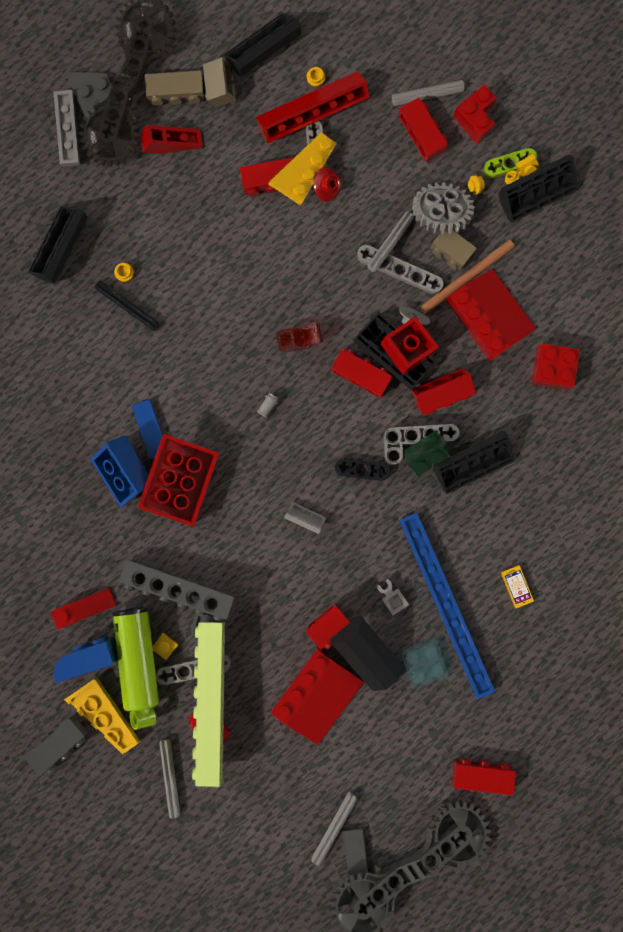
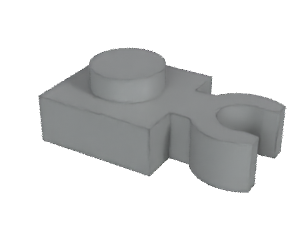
M386 579L388 587L382 589L380 585H377V589L386 595L382 600L391 614L395 615L409 604L398 588L394 591L392 590V583Z

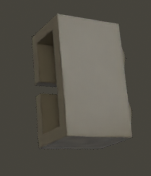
M223 58L203 64V79L205 81V97L207 101L216 107L236 101L234 84L227 85V83L234 81L232 64Z
M452 230L451 234L448 231H444L443 235L440 233L431 245L435 256L447 259V264L451 268L458 270L463 268L477 249L454 230Z

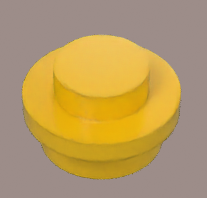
M319 67L311 68L307 73L308 83L314 87L321 86L325 81L324 71Z
M471 176L468 181V188L474 195L480 194L484 190V180L481 176Z
M128 263L118 264L114 271L116 278L121 282L131 280L134 275L133 268Z

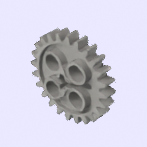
M435 182L434 187L428 184L427 189L422 187L421 192L417 191V195L414 196L413 216H416V221H421L420 226L427 225V230L433 228L434 233L440 230L442 235L444 231H448L451 234L453 229L458 233L459 229H465V226L469 225L470 220L473 218L475 206H473L474 201L470 200L471 195H465L466 190L459 191L460 186L452 188V183L446 186L445 182H443L442 186H439Z

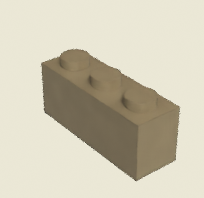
M202 71L145 74L146 97L149 104L160 106L163 103L178 105L182 102L199 103L205 100Z

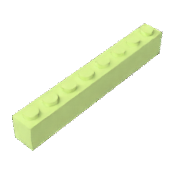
M199 622L195 628V637L198 638V646L195 647V658H198V666H195L194 677L197 678V686L194 687V698H197V706L194 707L193 715L194 719H197V725L193 729V739H196V747L193 748V759H196V768H193L192 779L195 780V786L220 787L223 778L225 622Z

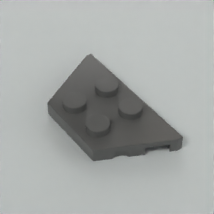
M67 72V78L95 139H97L106 126L108 127L113 118L122 110L121 104L106 73Z

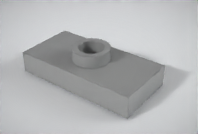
M291 502L284 517L317 534L320 533L326 517L294 502Z

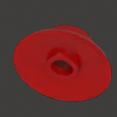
M322 167L315 174L314 190L321 201H332L340 190L341 181L331 168Z

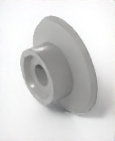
M406 306L399 308V312L404 316L402 319L403 324L415 316L422 325H428L431 322L425 314Z

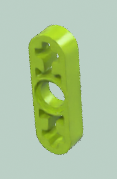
M526 148L490 159L484 166V175L487 178L493 179L506 175L509 171L518 170L516 164L519 160L524 159L526 154L528 156L534 154L537 159V153L531 148ZM508 159L513 160L515 167L508 168L505 165V161ZM501 162V167L497 168L495 170V173H493L492 170H488L490 165H492V167L495 168L498 167Z

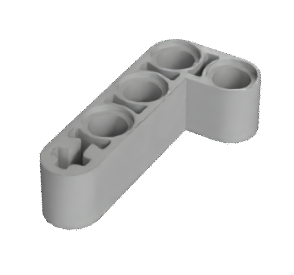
M454 424L389 428L383 435L385 461L390 465H397L403 459V446L453 442L459 436V429ZM449 429L450 432H454L451 438H449V435H442L441 439H439L440 433H445ZM427 430H432L435 433L433 440L426 437ZM408 431H413L416 434L414 441L408 440L406 436ZM390 432L395 433L397 441H389L387 434ZM389 452H397L399 456L398 460H390Z

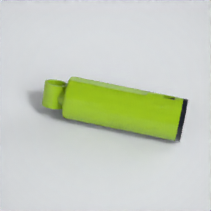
M148 607L112 612L123 708L126 711H131L130 723L134 730L153 726L156 723L153 707L159 704Z

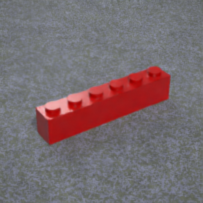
M356 71L257 116L256 120L262 136L267 143H271L370 98L366 80Z

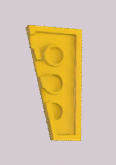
M320 133L268 184L301 205L314 184L315 174L326 163L336 142Z
M98 677L64 699L68 704L71 703L81 716H85L96 730L99 729L105 735L104 737L122 754L140 742Z

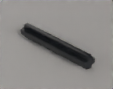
M103 281L97 282L95 289L151 330L155 331L158 328L159 322Z

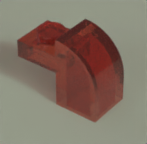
M319 323L302 328L291 327L276 332L279 351L282 352L304 350L323 342Z

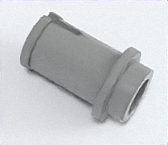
M271 393L268 396L265 395L266 399L257 410L265 418H267L275 404L278 405L277 401L279 399Z

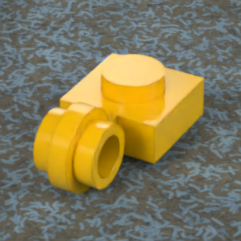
M534 154L516 164L518 170L509 171L505 176V182L508 185L520 179L521 176L524 177L540 169Z

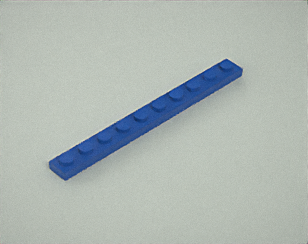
M414 513L400 519L401 527L476 699L478 700L494 693L495 690L418 514Z

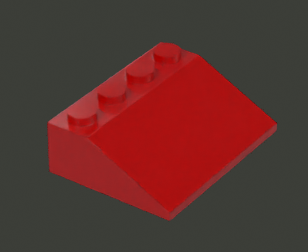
M493 269L467 283L451 294L446 300L490 362L536 330Z
M163 434L138 509L194 527L219 453Z
M317 647L275 703L270 714L318 745L364 681Z

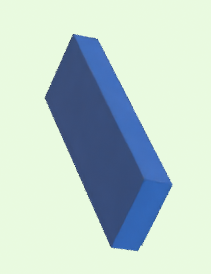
M149 399L132 405V409L149 458L152 460L155 459L163 435L151 400Z

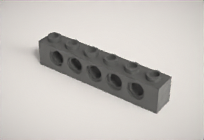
M126 559L118 581L123 583L127 589H140L142 594L151 597L153 594L160 596L159 600L170 603L172 600L177 602L178 607L184 609L194 608L196 613L205 616L207 613L214 615L213 619L221 622L232 618L238 596L134 560ZM142 573L145 575L146 578L143 584L139 581V577ZM159 580H162L163 582V588L161 590L157 588V582ZM176 586L181 588L180 596L175 595L174 590ZM194 592H197L200 597L197 603L192 599ZM213 598L218 602L216 609L210 606V601Z

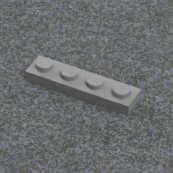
M72 90L54 91L60 165L62 167L80 165L74 92Z

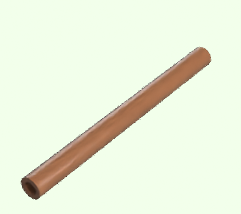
M511 240L505 242L421 305L420 310L424 314L428 313L515 247L514 243Z

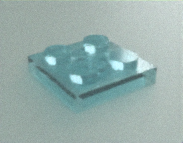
M437 639L400 650L411 688L449 677Z

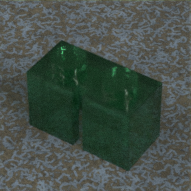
M437 430L404 450L407 465L417 476L432 468V463L437 465L450 457L448 444Z

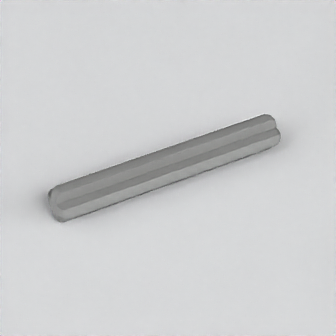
M463 80L393 94L392 103L394 106L409 103L418 97L421 100L463 92L465 89Z
M409 211L405 212L369 262L367 267L372 272L378 270L413 221L414 216Z
M163 739L159 742L168 812L169 817L173 819L180 816L171 741L170 739Z
M349 792L346 795L312 856L314 864L318 866L322 864L355 805L357 796Z

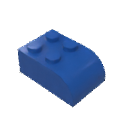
M125 435L107 442L90 459L120 508L128 504L144 490L148 479L147 470Z
M108 636L98 638L92 641V645L89 642L74 647L72 652L61 657L54 668L55 683L118 662L114 637L108 639Z

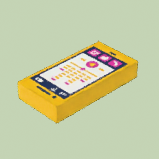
M520 565L501 572L515 608L534 602Z

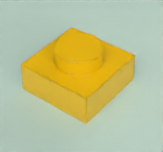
M163 632L152 647L153 651L167 660L179 644Z

